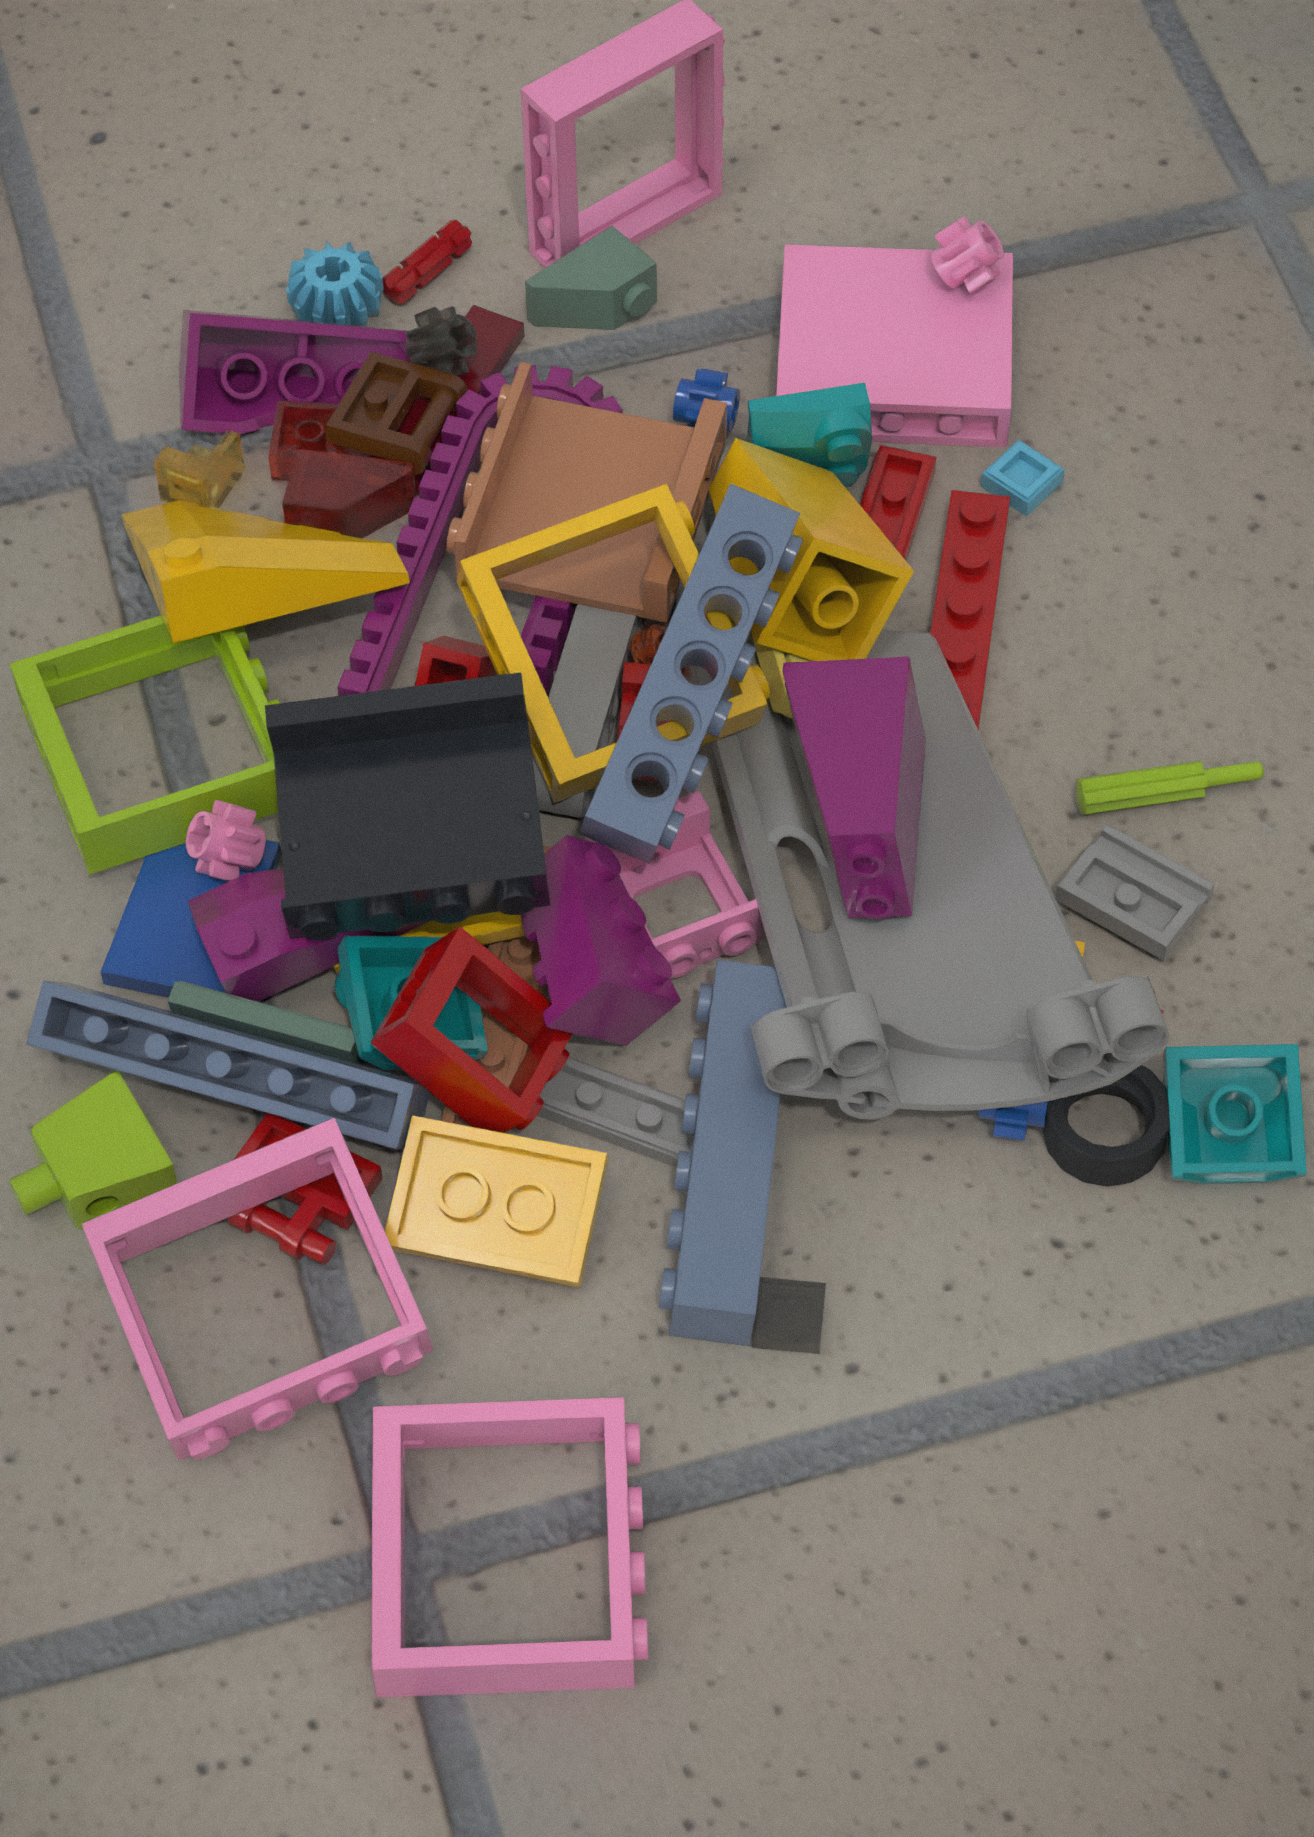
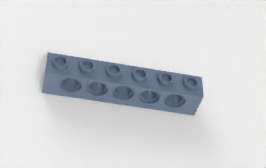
M730 483L585 814L580 835L648 864L651 863L658 845L668 850L671 849L685 814L674 810L681 791L684 789L693 794L696 791L709 758L698 754L706 733L717 738L719 737L733 704L722 698L728 682L732 678L742 683L756 651V647L747 644L746 640L753 624L766 628L780 595L779 592L769 588L777 569L789 574L803 539L793 535L800 516L799 512ZM736 557L747 558L757 566L759 572L753 575L740 574L731 567L729 560ZM712 611L724 612L733 619L735 627L728 630L716 629L708 623L705 614ZM691 665L702 667L709 673L712 682L706 685H694L683 677L681 669ZM666 720L676 721L686 729L688 737L681 741L668 740L659 733L656 725ZM639 776L653 777L661 783L664 793L658 797H645L635 790L632 780Z

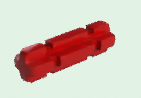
M458 220L447 222L436 232L439 236L438 238L436 235H432L400 262L403 268L395 266L382 277L384 289L382 292L384 296L390 298L397 305L404 304L417 293L415 286L418 289L423 288L453 262L450 256L458 258L471 247L472 241L470 236L472 233L469 228L463 226Z

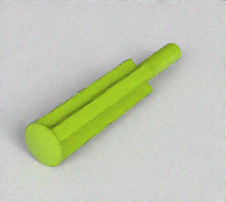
M1199 760L1077 778L1075 782L1076 802L1081 815L1206 797V787L1261 779L1264 776V767L1259 761L1203 769L1202 762Z

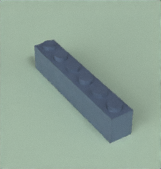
M717 959L713 984H700L696 1021L708 1023L706 1039L693 1038L688 1077L701 1078L699 1095L686 1093L681 1133L694 1134L692 1152L679 1150L674 1190L687 1192L685 1209L671 1210L666 1249L679 1250L677 1269L664 1268L659 1301L660 1309L672 1310L669 1336L750 1346L757 1308L780 1103V1093L770 1090L765 1085L750 1031V1024L752 1021L754 1026L764 1015L787 1008L775 967Z
M43 981L26 1043L27 1045L313 1126L335 1118L342 1134L394 1149H404L412 1115L418 1117L425 1116L431 1093L412 1078L67 982Z

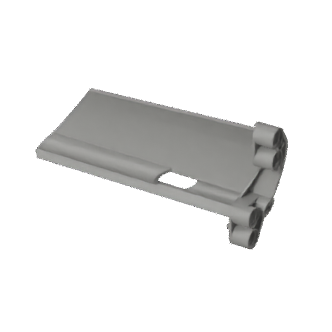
M682 581L672 606L673 611H675L684 591ZM882 629L866 659L910 657L925 733L926 746L912 916L886 917L883 919L848 918L803 763L792 718L774 712L770 699H766L768 704L759 724L711 742L787 1008L764 1015L754 1026L752 1021L750 1024V1031L764 1082L770 1090L786 1095L836 1099L841 1111L847 1115L870 1120L884 1118L893 1114L897 1109L963 1111L1015 1107L1052 1101L1110 1085L1154 1057L1167 1045L1170 1038L1169 1032L1148 976L1147 979L1138 976L1121 977L1095 984L1091 978L937 640L930 633ZM750 631L746 643L755 647ZM755 651L750 666L757 664L760 667L757 652ZM694 665L689 666L694 685H706L712 682L711 676L705 669ZM729 684L722 696L725 700L734 697ZM791 836L800 839L814 853L832 912L830 927L825 931H810L802 926L794 916L776 855L777 844L784 837Z

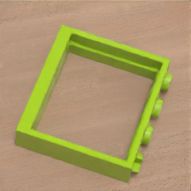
M160 615L9 663L21 709L89 875L186 843L187 830L194 816L201 811L212 813L215 800L254 810L256 812L255 820L279 812L274 753L266 727L265 705L279 704L277 698L267 701L265 693L269 692L268 681L259 658L256 657L250 660L247 658L246 653L250 652V645L244 626L173 643ZM216 656L263 758L264 764L99 817L54 708Z

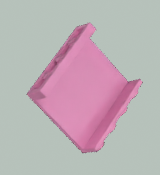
M785 245L776 396L865 382L870 402L872 442L1007 447L1012 389L1013 253H1004L1003 258L994 263L1000 271L998 276L971 293L966 288L965 283L957 288H952L942 280L932 262L931 254L934 250Z

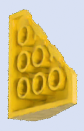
M180 500L121 514L123 525L173 643L410 583L408 572L393 543L373 539L366 540L341 535L339 532L304 525H292L234 511L198 506V504Z

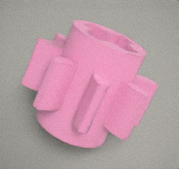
M963 216L935 234V238L941 246L932 252V262L939 276L948 286L957 288L965 283L968 291L972 293L1000 274L999 269L994 263L1003 258V247L996 233L986 222L980 220L971 226L967 218Z
M215 800L212 813L206 811L197 813L192 819L186 835L188 854L193 858L199 859L195 870L208 874L210 877L226 881L239 877V869L245 871L253 870L260 863L266 844L263 828L253 824L256 812L242 806Z

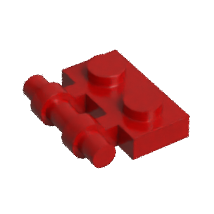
M266 1113L233 1160L306 1129L281 1116ZM349 1151L367 1193L371 1197L383 1180L381 1166ZM334 1173L280 1195L299 1206L292 1218L266 1206L269 1200L228 1217L229 1225L248 1234L255 1230L279 1242L280 1251L296 1259L307 1256L323 1265L327 1264L332 1258L337 1242L317 1232L320 1225L326 1219L348 1230L354 1222V1218Z

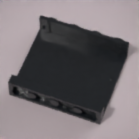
M521 672L265 705L266 727L274 753L286 899H281V908L290 939L305 937L309 940H325L341 932L364 929L376 932H389L399 929L404 924L434 920L439 923L451 924L461 922L472 915L496 912L507 915H520L531 911L534 907L550 906L530 732Z

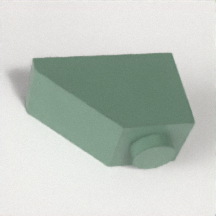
M610 226L525 281L527 320L536 327L615 330L632 318L642 316L652 305L657 303V263L614 226Z

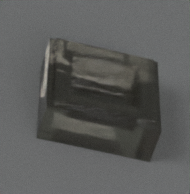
M760 1277L752 1334V1348L820 1354L826 1283Z

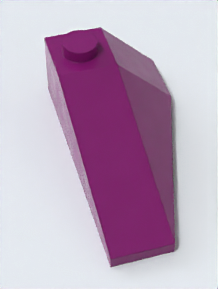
M183 310L179 360L181 430L243 434L259 430V428L335 410L371 351L418 364L421 332Z
M283 868L246 873L188 900L198 933L227 994L257 1002L339 964L337 948L344 936H400L430 922L404 924L399 929L389 932H376L370 929L341 932L325 940H309L305 937L290 939L281 908V899H286Z

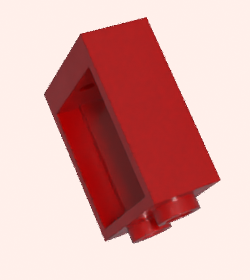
M459 926L424 949L372 1039L371 1044L472 1127L505 1133L514 1127L517 1130L526 1128L539 1114L544 1104L540 1094L546 1082L556 1076L568 1060L569 1052L565 1047L572 1033L546 1027L543 1012L552 1003ZM455 985L530 1046L508 1088L433 1026Z

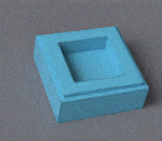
M1018 440L982 473L981 487L993 495L1010 496L1009 505L1023 515L1028 516L1063 483L1065 469Z

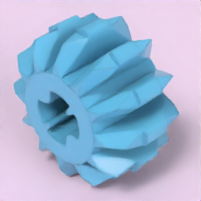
M326 241L323 250L318 252L305 248L302 260L291 262L288 286L286 287L288 304L291 305L292 311L295 312L298 320L363 327L366 326L368 317L379 315L381 292L384 290L382 274L379 273L378 266L374 265L369 251L356 252L351 242L346 243L340 249L333 248L328 241Z

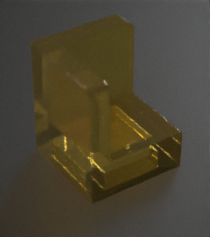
M227 430L213 451L194 445L190 447L187 453L164 446L154 461L160 500L166 503L180 500L218 510L245 471L240 434Z

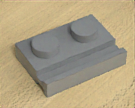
M1106 824L1102 828L1101 835L1094 844L1091 843L1057 885L1055 899L1164 961L1195 921L1202 906L1208 904L1212 899L1215 884Z

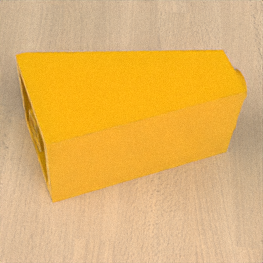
M735 438L708 489L716 515L731 483L799 512L800 516L793 535L803 539L789 574L777 569L769 588L779 592L780 595L766 628L753 624L751 629L753 639L758 644L811 661L866 659L912 577L914 570L833 472ZM736 557L729 560L731 567L740 574L753 575L759 572L757 566L747 558Z

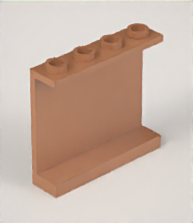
M520 362L512 385L504 383L500 390L497 403V418L499 420L496 428L488 427L484 433L480 451V460L482 462L479 473L470 472L463 499L464 507H466L462 518L454 517L449 527L446 548L448 553H452L455 556L456 579L460 560L666 483L674 501L682 500L691 514L695 533L691 538L694 542L708 500V489L715 478L726 445L727 402L704 398L695 427L663 422L533 396L532 365ZM653 521L498 579L496 582L501 589L667 623L681 579Z

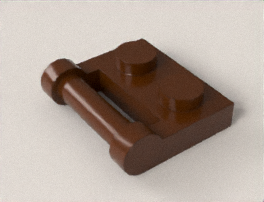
M371 351L326 424V442L391 460L404 473L410 475L421 474L432 456L430 448L442 429L447 416L451 412L457 411L456 403L468 391L467 386L463 380L453 374ZM421 395L430 398L431 401L411 435L397 432L417 396Z

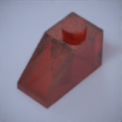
M297 449L282 501L285 523L339 532L341 535L362 539L408 514L414 497L417 498L414 464L412 462Z

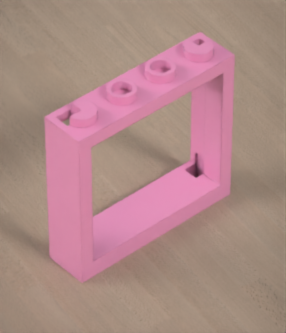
M682 0L520 88L529 253L543 267L546 268L610 226H614L632 243L636 244L722 195V164H724L722 156L724 127L723 86L725 84L723 44L725 39L723 38V29L715 22V17L711 14H706L691 0ZM674 65L675 159L578 213L575 119Z
M335 1118L82 1223L167 1439L178 1460L188 1456L194 1459H202L215 1455L230 1444V1438L253 1428H256L257 1431H268L280 1427L294 1417V1411L318 1400L324 1404L340 1401L353 1394L359 1388L358 1383L383 1372L387 1376L405 1373L419 1365L423 1355L433 1351L427 1327ZM334 1173L400 1326L184 1419L122 1262Z
M624 1397L373 1407L372 1675L377 1698L635 1688L634 1660H648L647 1618H632L631 1595L646 1594L644 1551L630 1552L629 1529H643L642 1486L627 1487V1465H641L639 1423H625ZM605 1441L611 1640L405 1648V1449Z

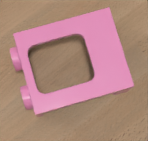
M700 791L678 798L674 810L685 814L670 850L658 845L650 864L606 846L614 853L621 865V873L619 875L632 899L679 879L694 876L701 879L720 912L656 938L652 937L646 924L644 925L655 948L670 964L672 969L671 978L684 976L697 965L723 955L734 956L741 954L751 948L754 943L763 940V923L757 900H747L710 834V809ZM584 837V840L592 843H599L587 837Z

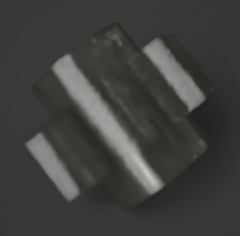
M435 306L414 315L418 328L406 332V352L411 363L455 376L467 373L469 370L464 359L477 354V334L472 323L465 316L456 314V309L453 306L441 311Z

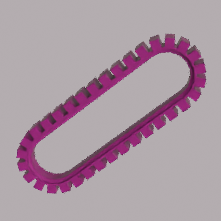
M532 365L533 396L623 413L614 396L604 398L603 385L587 375L573 387V370L551 366L546 381H538L536 365ZM514 367V373H515V374H516V371H517L518 367ZM500 372L480 381L481 395L468 389L456 403L457 417L447 416L441 431L442 443H436L430 458L431 471L425 470L419 485L420 498L414 497L409 509V526L403 525L396 541L397 553L408 572L410 583L375 593L373 598L374 612L368 611L361 627L363 641L356 640L349 657L351 670L344 669L337 686L338 696L391 689L446 551L451 521L454 517L459 518L462 511L464 490L470 472L477 473L481 463L480 451L484 433L488 427L496 428L499 420L497 418L499 393L504 383L509 384ZM535 596L521 633V638L543 688L549 697L554 680L553 671H557L564 642H566L577 604Z

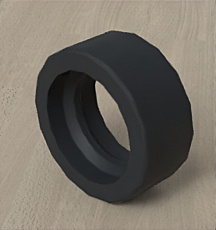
M1140 1065L1110 1085L1089 1092L1048 1101L1045 1127L1042 1130L1048 1153L1063 1171L1082 1182L1107 1187L1134 1182L1151 1172L1164 1154L1170 1125L1166 1087L1152 1070ZM1105 1094L1121 1097L1135 1105L1143 1114L1146 1120L1145 1132L1139 1139L1126 1145L1110 1147L1093 1144L1079 1136L1069 1125V1108L1072 1104L1087 1096Z

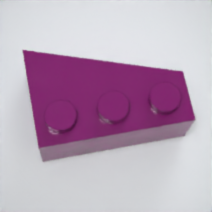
M566 835L544 853L550 906L534 907L531 911L521 914L525 936L532 942L537 939L542 958L541 961L533 966L535 980L542 986L548 984L552 1005L543 1012L546 1027L627 1046L681 1002V999L670 979L672 976L670 964L655 948L644 926L647 922L646 916L639 904L630 897L619 875L621 873V865L617 857L609 848L601 843H592Z

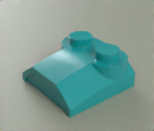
M865 382L748 400L749 421L746 442L831 471L845 487L855 483L858 480V476L866 470L872 443L870 402Z
M343 937L337 948L341 969L335 979V992L340 1003L349 1012L359 1058L383 1070H403L373 1046L371 1041L424 949L442 937ZM455 985L433 1026L472 1059L484 1058L488 1053L480 1005Z
M1298 1044L1165 1047L1163 1051L1164 1078L1162 1084L1167 1090L1169 1108L1168 1145L1171 1180L1197 1184L1270 1183L1306 1176Z

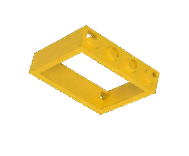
M667 483L460 560L457 585L497 675L521 672L532 754L554 803L597 787L617 742L583 756L574 757L496 580L654 521L685 588L699 556L691 538L695 533L694 523L686 504L682 500L674 501ZM712 611L705 614L708 623L716 629L728 630L735 627L733 619L724 612ZM749 665L742 683L730 678L728 684L734 697L727 699L733 703L719 737L717 738L706 733L702 745L760 723L768 704L766 699L770 698V690L766 677L759 665ZM670 721L657 727L659 733L671 741H681L688 737L686 729L676 721Z

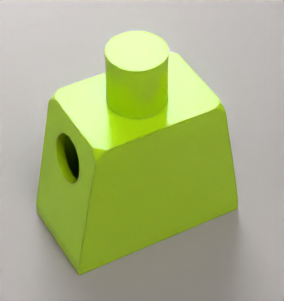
M118 1070L107 1075L36 1123L31 1129L30 1135L40 1165L8 1180L11 1191L25 1216L60 1199L77 1229H83L82 1223L178 1184L171 1159Z

